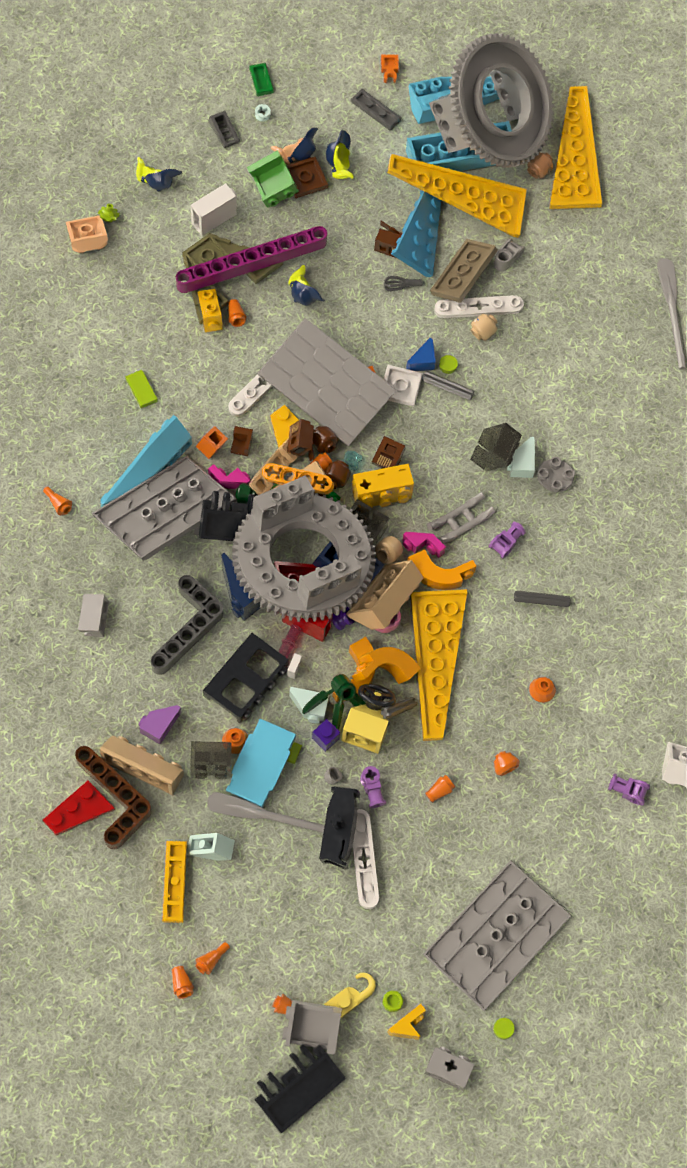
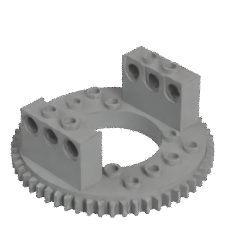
M498 33L484 35L471 41L470 44L466 45V48L462 49V53L458 55L459 59L455 60L456 65L453 66L454 72H451L450 94L439 97L429 103L448 153L470 147V150L475 151V155H480V159L485 158L486 163L490 162L491 165L496 164V167L509 168L530 162V160L534 159V156L539 155L538 152L543 150L542 147L546 146L545 141L549 140L547 135H551L549 129L553 128L551 122L554 121L552 115H554L552 100L554 98L551 97L553 91L549 88L551 83L547 81L549 77L545 76L546 70L541 68L543 64L538 63L539 58L534 57V52L530 53L529 47L525 48V43L520 44L519 39L515 40V37L510 38L509 35L504 36L503 33L499 35ZM488 74L491 75L494 89L498 93L500 105L505 111L507 121L519 120L516 127L510 132L496 127L485 111L482 90Z
M306 475L253 498L251 515L247 514L246 520H242L241 526H238V532L235 533L232 547L234 573H237L236 579L240 580V587L244 586V593L249 592L248 598L255 597L254 603L260 602L261 609L266 606L268 613L273 610L274 616L280 613L284 619L287 615L291 621L293 617H296L297 622H300L301 618H304L305 622H308L309 618H312L315 622L316 617L324 620L325 615L330 619L332 613L339 615V610L345 612L346 606L351 608L352 603H357L358 597L362 598L363 592L367 591V586L370 585V579L373 577L376 562L375 545H372L373 538H370V532H366L367 525L362 526L363 520H358V514L353 515V510H347V505H340L339 500L335 502L332 497L327 499L326 495L322 497L318 496V493L314 495L315 490ZM310 529L323 534L332 542L337 551L338 561L336 559L327 566L318 567L315 571L304 576L300 575L298 582L295 579L283 576L275 568L270 558V548L279 536L290 530Z

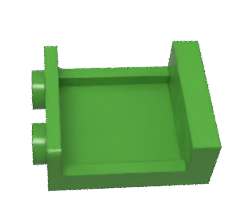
M278 150L247 167L267 208L276 206L280 201L290 198L299 192L285 160Z

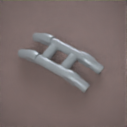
M480 492L458 508L427 523V528L432 530L448 523L453 531L438 539L443 544L449 543L475 526L485 522L496 513V510L491 506L475 518L470 509L486 498ZM463 513L469 522L460 527L454 518Z

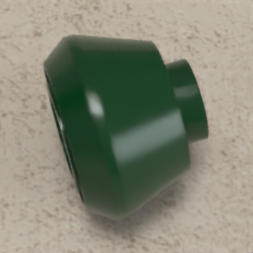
M242 483L236 490L237 503L247 504L249 494L258 496V494L248 483Z

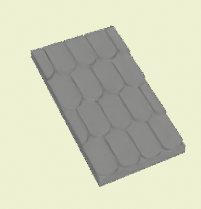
M306 318L257 372L261 378L321 426L329 427L346 446L351 444L396 391L380 376L371 371Z
M185 456L91 514L144 561L200 526L203 500H211L213 491L219 492L218 509L222 508L224 492L228 491ZM230 493L231 506V503H236L237 499Z
M510 860L423 955L476 1005L485 1011L572 915Z

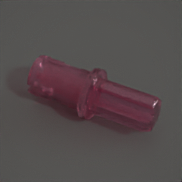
M292 624L285 639L281 641L282 645L278 652L287 659L292 649L296 647L295 643L302 632L300 627Z

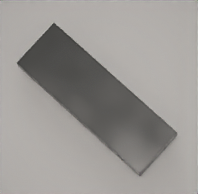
M361 89L351 98V102L389 131L401 121L402 117L364 89Z

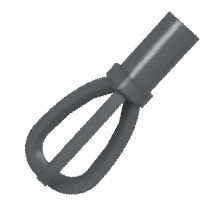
M388 276L384 279V288L389 292L402 290L405 287L422 286L421 279H405L400 276Z

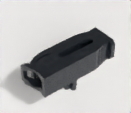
M333 786L331 787L333 795L327 807L319 859L323 864H333L342 869H348L347 861L351 855L358 809L356 798H360V792L357 789Z

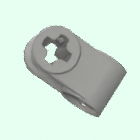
M511 237L508 238L496 253L494 260L495 269L506 271L523 254L525 247L513 242Z

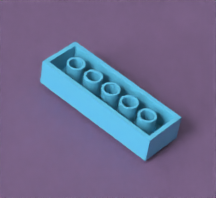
M509 121L494 123L496 127L503 131H512ZM441 133L407 138L406 153L409 159L459 172L496 165H491L490 162L486 163L485 158L480 159V155H475V151L470 150V147L448 153Z

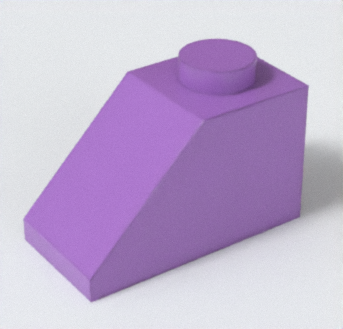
M176 705L150 711L139 722L140 733L160 745L180 716L181 707Z

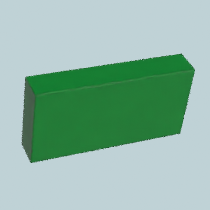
M266 63L250 65L249 70L256 95L273 94L274 90Z

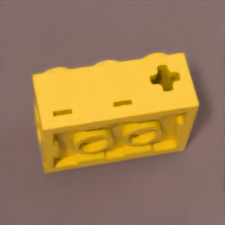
M409 463L353 474L352 493L357 510L362 509L366 511L373 508V506L380 505L381 507H386L393 502L405 503L412 499L414 481Z

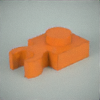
M381 55V73H384V83H387V78L389 77L393 78V82L396 83V73L399 71L398 55Z

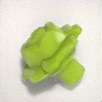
M109 203L106 207L102 206L101 210L98 211L103 221L113 222L120 216L118 210L113 208V204Z

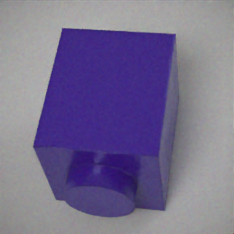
M326 719L312 732V739L326 752L340 739L341 732Z

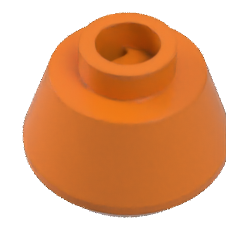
M538 677L531 682L529 692L534 700L545 703L553 699L556 687L550 679Z
M231 728L224 733L222 745L227 752L239 754L248 735L240 728Z
M502 751L495 756L494 768L495 773L499 776H504L519 767V759L511 752L506 753V751Z

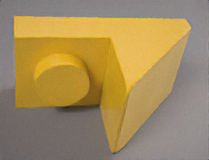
M419 1004L389 1028L387 1033L390 1036L419 1040L420 1035L411 1024L417 1025L425 1018L423 1014H425L426 1009L422 1004Z

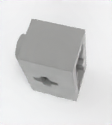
M435 1047L424 1074L463 1091L474 1064L470 1063L471 1060L465 1056L459 1055V1057L452 1055L451 1051L447 1048L440 1047L438 1049ZM453 1063L454 1069L448 1072L445 1065Z

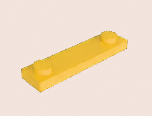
M166 841L163 923H183L187 841Z

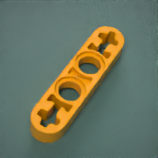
M273 463L266 464L262 469L263 477L271 483L284 485L291 482L284 480L285 474L291 472L294 474L291 481L305 475L306 477H311L312 481L310 484L314 488L315 493L329 494L334 489L333 481L326 475ZM273 469L275 473L280 474V479L276 474H271L269 477L267 472H271ZM316 479L317 482L321 484H324L325 481H327L328 486H325L323 489L320 484H316Z

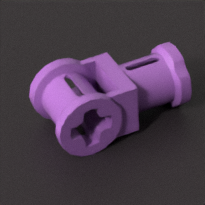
M514 521L507 532L503 530L494 537L488 547L490 549L493 548L504 559L516 545L517 539L523 536L526 531L521 524Z
M373 766L366 767L360 777V782L364 786L366 794H368L370 809L387 804L386 800H383L381 793L380 772ZM367 774H370L371 777L374 776L372 781L370 778H366Z
M615 773L608 786L609 791L615 790L623 794L622 798L640 806L644 805V797L650 789V785L644 781L629 778L627 781L617 777Z

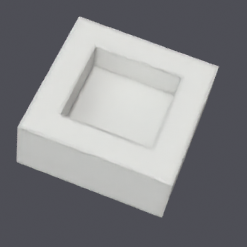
M294 653L287 670L288 677L295 679L302 661L301 655Z

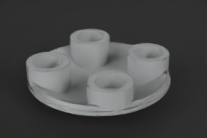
M552 457L544 461L537 471V478L540 484L549 491H565L574 481L575 471L559 457Z

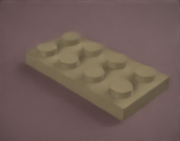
M466 239L431 288V294L461 303L498 251L496 246Z

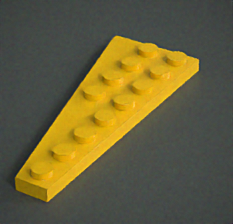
M570 86L549 207L550 209L599 208L602 206L588 90L587 86Z
M391 154L387 173L513 237L518 238L520 236L527 189Z
M467 589L412 592L410 595L416 663L421 668L417 672L423 741L443 740Z

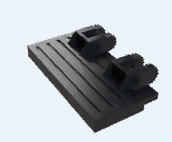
M213 491L211 500H203L198 538L233 541L235 533L238 532V526L242 524V520H246L247 514L251 515L255 495L249 494L247 504L232 502L231 511H229L230 493L224 492L222 508L218 509L219 492Z
M304 1044L299 1047L302 1054L310 1061L306 1067H304L296 1054L291 1053L289 1055L301 1072L299 1073L293 1066L283 1074L280 1079L285 1084L284 1087L271 1071L267 1074L268 1079L278 1089L273 1095L264 1082L261 1080L257 1082V1085L269 1100H266L262 1094L258 1095L254 1100L280 1134L346 1079L320 1045L312 1050L318 1057L317 1059L313 1057Z

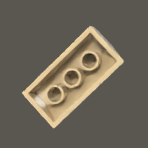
M412 560L386 564L367 587V591L363 592L362 598H358V602L354 603L346 615L371 630L384 629L389 626L391 619L399 613L401 606L409 600V596L419 587V583L424 577Z
M112 735L101 746V758L107 764L171 795L174 794L184 776V771L179 764L164 761L161 755L156 753L152 755L146 752L147 750L140 745L134 746L129 744V741L124 737L118 736L117 738Z

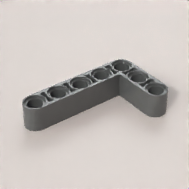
M183 575L178 580L179 593L198 612L151 657V667L155 674H165L223 618L222 603L190 575ZM190 584L191 588L185 589L182 586ZM200 596L206 598L204 601L196 600ZM212 609L219 610L216 614H212L210 611ZM198 622L206 623L203 627H198L196 624ZM191 635L192 638L190 640H184L183 636ZM171 648H177L178 652L170 653L169 650ZM158 661H163L165 663L161 667L155 665Z

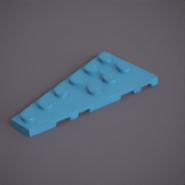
M421 190L420 198L414 204V211L410 213L402 229L403 234L396 242L397 247L391 254L425 277H431L434 271L441 200Z

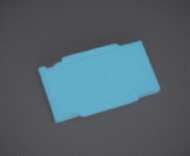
M259 719L253 734H249L232 769L233 776L226 791L263 808L270 791L274 789L287 762L296 734L263 719Z

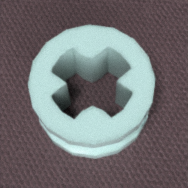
M260 104L255 108L257 120L267 121L270 118L271 110L269 106Z

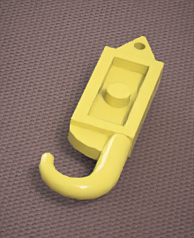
M359 973L355 976L356 979L366 978L369 982L368 987L361 993L352 987H347L324 1005L342 1008L341 1018L344 1017L375 991L376 983L370 974Z

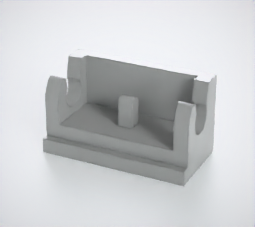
M83 595L78 631L84 632L85 636L104 637L109 601L105 595Z

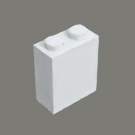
M225 183L191 204L192 225L202 236L237 215V194L235 190L229 188Z

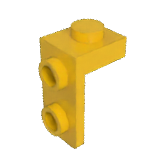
M216 290L198 291L205 333L223 330L222 315Z

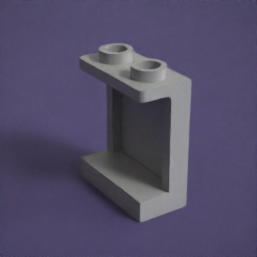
M293 1000L291 1007L287 1006L285 1019H289L288 1027L284 1026L282 1039L286 1040L285 1046L304 1044L305 1046L315 1048L320 1045L323 1049H327V1054L335 1055L342 1008Z

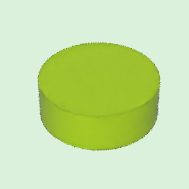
M445 355L440 359L439 368L443 373L451 374L456 371L458 361L454 356Z
M388 991L382 1000L383 1007L389 1012L399 1011L403 1005L402 995L397 991Z
M508 1018L498 1019L493 1026L495 1036L502 1040L509 1039L515 1029L513 1022Z

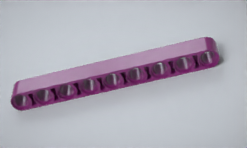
M316 226L180 270L175 276L176 288L181 293H188L321 250L327 244V230L322 226Z

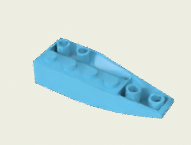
M487 76L484 81L482 90L483 105L499 99L491 76ZM437 77L409 84L411 110L418 124L435 120L429 103L439 97L450 94L449 87L451 86L450 79L452 77Z
M175 415L165 420L161 429L151 435L146 446L110 491L103 495L100 500L101 507L175 463L192 445V436Z

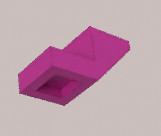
M214 464L208 468V475L225 489H237L240 484H249L251 480L249 475L245 471L242 472L239 468H236L228 476L222 468H217Z
M405 532L403 534V546L414 554L425 545L431 555H436L438 558L445 553L446 547L432 533Z

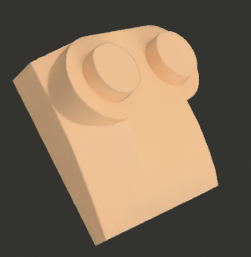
M100 215L66 222L72 249L75 252L84 253L90 250H99L107 245V233Z

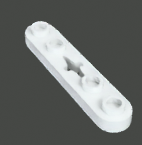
M515 295L464 298L461 303L446 299L436 302L434 312L440 318L480 316L481 314H487L488 316L517 314L522 311L524 302L521 297ZM480 304V306L484 307H482L481 310H478L476 305Z
M257 374L229 402V412L236 417L243 416L273 386L266 382V386L261 385L258 387L259 380L264 381V379Z
M358 809L352 847L358 901L363 908L373 909L379 902V891L369 814L363 809ZM362 849H364L366 857L370 858L366 863L367 869H364L363 861L358 859L362 856Z

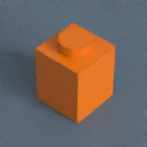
M214 426L203 436L196 447L210 459L225 444L228 438Z

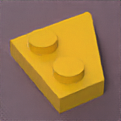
M283 405L270 415L278 448L289 438L290 426L299 421L286 405Z

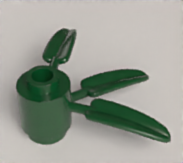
M344 674L336 675L331 681L332 689L328 692L321 691L304 706L302 713L307 714L325 701L328 695L335 692L340 700L339 703L334 705L332 724L339 730L345 707L343 700L350 701L354 707L366 704L356 693L355 685Z

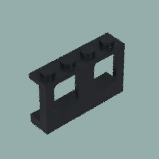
M251 633L203 689V696L208 700L212 699L236 717L238 723H241L243 719L246 721L253 712L251 711L255 705L259 706L265 698L263 695L268 690L272 691L278 677H283L287 673L289 659L254 633ZM258 650L264 651L279 663V666L267 679L262 678L246 665ZM233 679H238L255 693L243 708L237 707L222 695L224 689Z

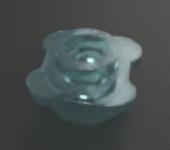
M348 450L341 461L345 462L349 468L355 471L358 469L359 462L362 461V456L355 451Z

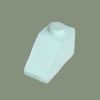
M530 437L512 453L511 459L507 460V471H510V477L533 478L535 472V437Z
M290 687L289 696L303 717L311 723L324 722L329 695L321 704L307 714H303L304 706L319 692Z
M219 833L190 835L186 855L217 861L231 860L235 840Z

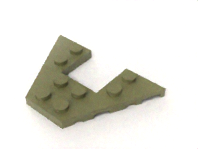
M209 233L183 251L182 257L186 269L250 247L231 243V240L219 238L217 235ZM283 262L247 273L246 275L257 284L281 267ZM213 285L191 291L200 325L203 323V316L198 291L215 289L220 310L228 305V300Z

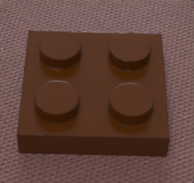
M316 157L287 165L299 191L294 194L295 199L328 188V183Z

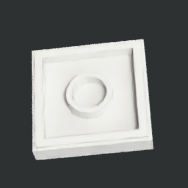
M387 365L383 380L396 390L388 401L414 407L423 373Z

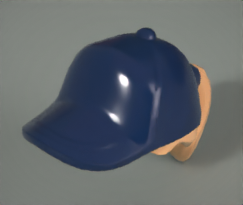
M311 128L305 137L300 138L295 144L288 145L283 149L272 146L271 149L279 151L286 165L295 160L302 161L311 158L316 150L313 138L318 128Z

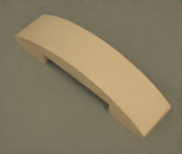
M288 439L271 455L249 483V486L258 495L269 491L274 486L273 483L268 482L262 475V469L266 464L273 463L288 467L298 457L297 455L287 453ZM273 469L271 472H267L269 477L271 476V474L278 475V477L280 476V474L275 473Z

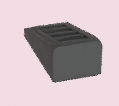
M226 111L209 116L208 122L223 148L240 142ZM224 121V123L217 125V122ZM224 126L227 127L226 129H223V130H220V129H219V128L224 127ZM228 131L230 132V134L228 135H222L223 133H226ZM227 138H234V140L228 142L225 141V139Z

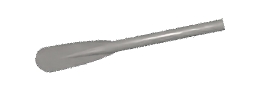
M662 258L657 263V269L663 294L669 306L679 370L686 369L676 309L677 285L675 268L671 260Z
M212 793L207 801L209 809L213 812L243 818H265L321 833L324 832L323 824L267 811L249 801L224 793Z

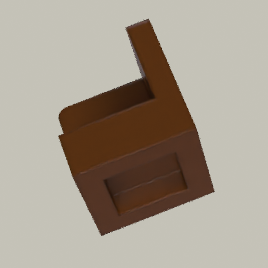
M234 427L231 453L249 456L253 429Z

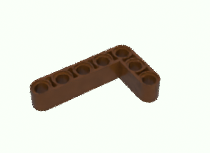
M80 746L75 751L77 764L126 809L104 833L106 846L110 849H118L151 816L150 803L90 747ZM83 754L90 755L89 759L84 761L80 759V756ZM97 767L104 768L102 773L97 774L94 772ZM111 780L118 781L115 787L108 785ZM126 793H131L133 795V797L130 800H124L122 798L123 795ZM145 806L147 811L145 813H138L137 809ZM125 821L133 822V825L129 828L122 826ZM111 835L119 836L116 842L108 841Z

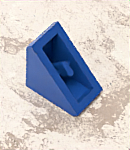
M429 338L407 361L406 369L412 371L435 369L436 361L432 338Z

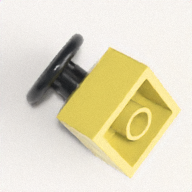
M364 684L359 687L358 694L367 703L350 709L343 728L341 741L379 754L389 722L388 719L383 718L381 708L394 705L396 703V696L392 691L383 686Z

